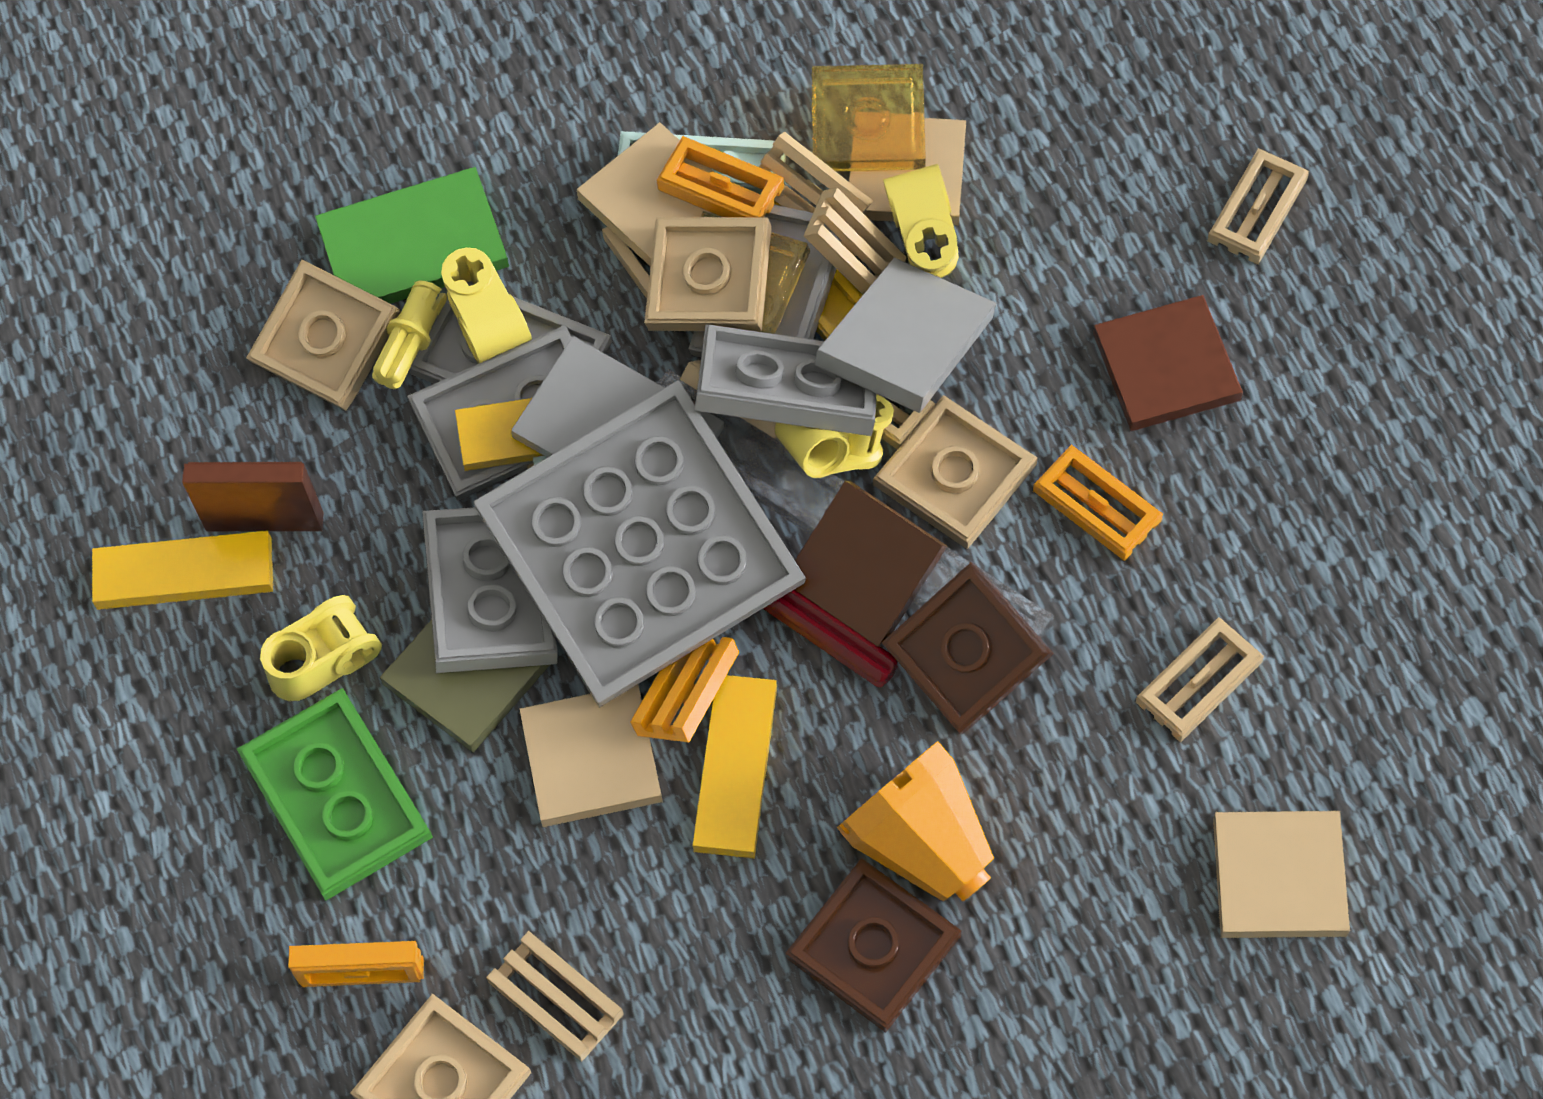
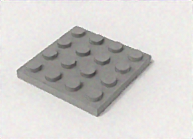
M679 380L473 501L479 515L599 708L804 584L806 579L699 411H694L695 404Z

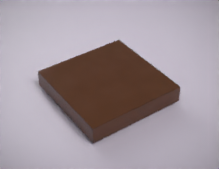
M845 480L795 559L806 579L804 584L794 590L877 647H884L882 642L894 632L946 550L947 545L853 482Z
M973 562L964 567L882 642L959 734H964L1054 654Z
M861 858L787 950L785 956L787 960L886 1033L961 937L962 931Z

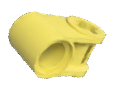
M934 164L883 179L896 228L900 229L909 264L940 278L949 275L955 269L959 257L957 236L950 216L951 207L939 165ZM928 239H935L937 246L942 247L940 250L941 258L930 261L929 255L923 252L925 251L924 242Z
M467 247L455 250L448 255L442 264L441 275L447 289L450 307L458 320L462 334L477 363L487 361L532 340L531 333L519 306L512 295L508 294L489 257L476 248ZM472 281L474 285L468 286L467 282Z
M876 394V414L872 436L784 423H776L775 435L805 474L812 478H822L834 473L856 469H871L877 467L882 460L883 447L880 441L883 429L892 422L894 409L889 401Z
M340 595L323 602L310 614L281 631L273 633L265 640L261 648L260 660L271 690L279 698L287 701L305 699L341 676L355 672L378 656L382 649V643L375 634H369L365 631L354 614L356 605L349 596ZM290 660L304 661L303 666L294 672L283 673L279 671L285 662Z

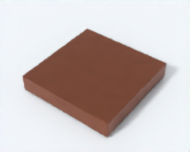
M1204 295L1094 325L1093 335L1131 431L1241 401L1243 391Z
M188 462V464H184L182 483L206 532L322 531L324 512L306 467L302 462Z

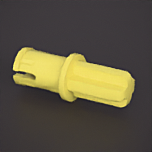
M416 281L411 288L401 313L397 318L390 320L386 329L389 338L373 367L372 378L378 384L385 385L389 389L401 387L418 351L428 348L431 342L429 333L447 301V295L440 293L442 289L437 285L427 281Z

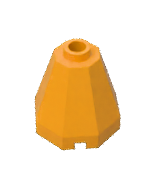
M938 741L837 827L852 847L941 901L947 900L955 893L963 902L991 878L984 868L994 857L955 761Z

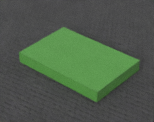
M476 166L315 215L334 276L390 304L407 299L412 286L419 280L433 283L440 288L445 287L441 275L442 264L448 255L458 249L465 247L476 248L484 252L491 260L496 271L509 267L508 258Z
M343 688L237 748L243 762L325 901L433 838L429 828Z

